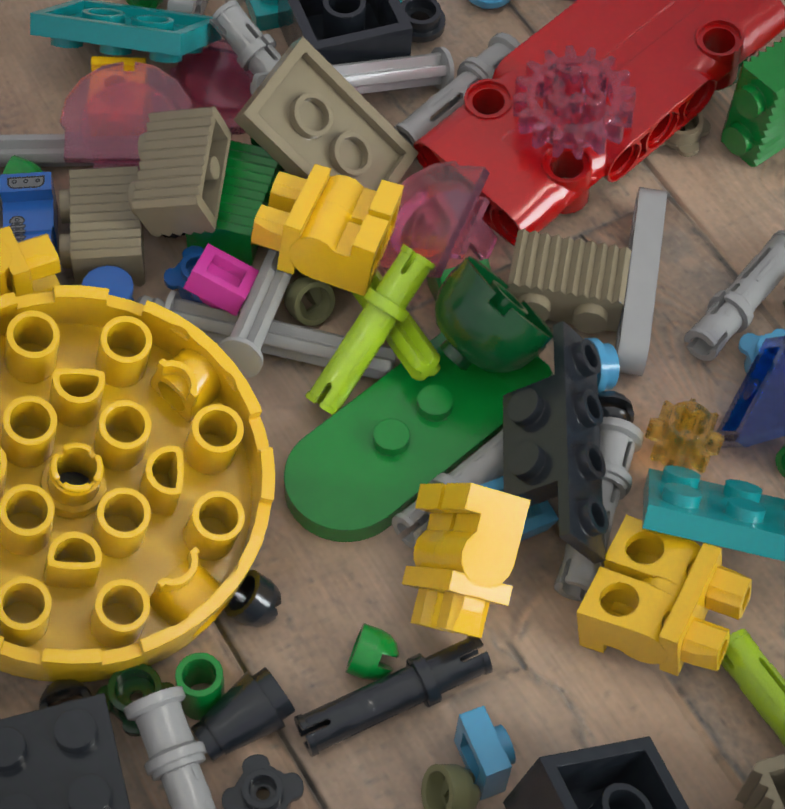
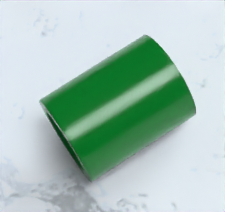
M201 652L190 654L180 661L176 668L175 679L176 686H182L186 695L185 699L181 702L182 709L189 718L201 720V717L225 694L222 666L214 656ZM197 684L211 685L204 690L191 689V687Z

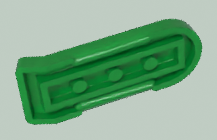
M441 332L430 341L440 354L439 364L441 369L435 376H428L423 381H417L410 376L403 364L400 363L303 437L294 446L288 456L284 470L285 500L291 514L306 530L318 537L331 541L356 542L380 534L392 525V518L397 513L404 511L407 506L417 499L420 484H429L440 473L448 474L503 429V395L553 376L554 374L550 366L538 356L525 367L509 373H488L474 364L465 371L453 363L441 350L440 345L446 340Z

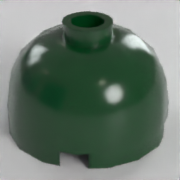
M471 256L466 257L458 264L439 288L435 302V318L438 328L446 338L440 345V348L453 363L465 371L472 364L488 373H509L521 369L541 354L546 348V344L553 338V333L524 300L520 303L507 290L510 286Z

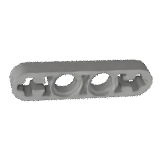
M639 187L628 245V248L631 250L624 306L617 328L615 344L619 358L620 373L643 376L646 366L653 322L667 191Z

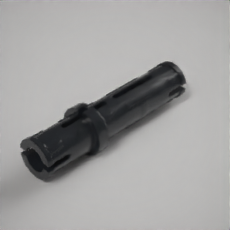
M467 636L466 639L426 658L419 653L406 660V667L303 715L295 716L294 721L300 737L306 736L307 741L304 742L308 753L313 757L319 754L320 751L421 703H424L427 707L441 702L442 693L483 674L491 673L493 668L488 652L485 651L478 655V649L483 647L484 644L480 638Z

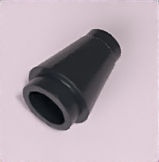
M264 667L253 676L247 671L201 717V720L191 727V730L198 740L204 743L212 761H215L223 754L227 755L286 727L283 720L293 714L295 709L269 670Z

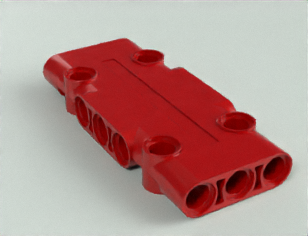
M577 0L510 52L499 63L492 79H482L471 84L465 92L464 104L414 142L413 147L419 152L416 158L422 168L435 181L502 238L515 246L519 230L524 228L529 233L535 230L539 233L558 218L559 214H571L583 209L589 199L590 187L604 177L612 183L622 178L673 136L677 130H680L697 116L711 100L715 90L724 89L732 85L737 77L739 64L747 57L758 52L785 29V6L781 0Z

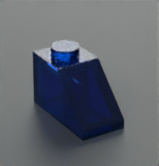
M785 336L766 338L711 441L719 447L746 448L785 436Z

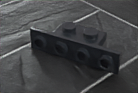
M562 321L553 325L554 375L503 395L504 492L531 500L529 507L558 497L559 537L592 563L596 564L606 560L604 534L608 531L609 526L608 516L603 506L602 478L606 474V464L600 450L599 425L603 422V409L598 399L597 374L601 370V361L593 343L588 339H583L569 325Z

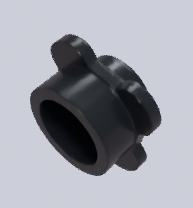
M261 754L251 755L243 761V774L236 785L223 792L222 806L223 809H290L291 802L297 801L303 796L304 784L298 774L293 772L284 774L270 766L269 759ZM260 789H266L270 795L267 799L261 800L256 796V793Z

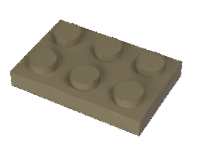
M304 37L299 38L290 45L233 119L289 174L304 179L308 178L314 164L331 168L330 177L335 175L349 176L356 179L364 188L377 191L381 180L398 184L419 154Z

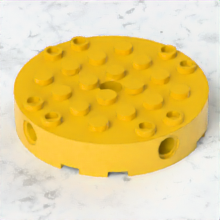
M54 285L53 290L49 292L32 293L18 297L12 292L0 296V671L38 681L54 682L56 680L72 679L79 682H91L109 679L114 672L140 664L151 666L190 644L225 610L241 586L262 546L268 526L271 505L274 501L275 464L273 447H269L266 430L260 417L262 413L261 406L248 381L217 343L180 315L149 300L143 305L129 299L108 295L109 289L83 285ZM65 472L81 473L91 483L83 485L62 483L60 481V474Z

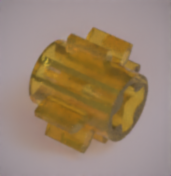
M693 398L675 405L668 400L664 401L659 418H650L645 433L647 439L655 441L650 459L652 461L660 460L664 466H680L691 470L695 468L700 473H704L711 456L719 455L725 438L720 433L713 432L719 417L717 412L710 413L704 406L696 403V399Z

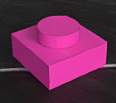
M208 243L183 288L197 295L206 305L216 309H223L237 316L254 284L259 270Z

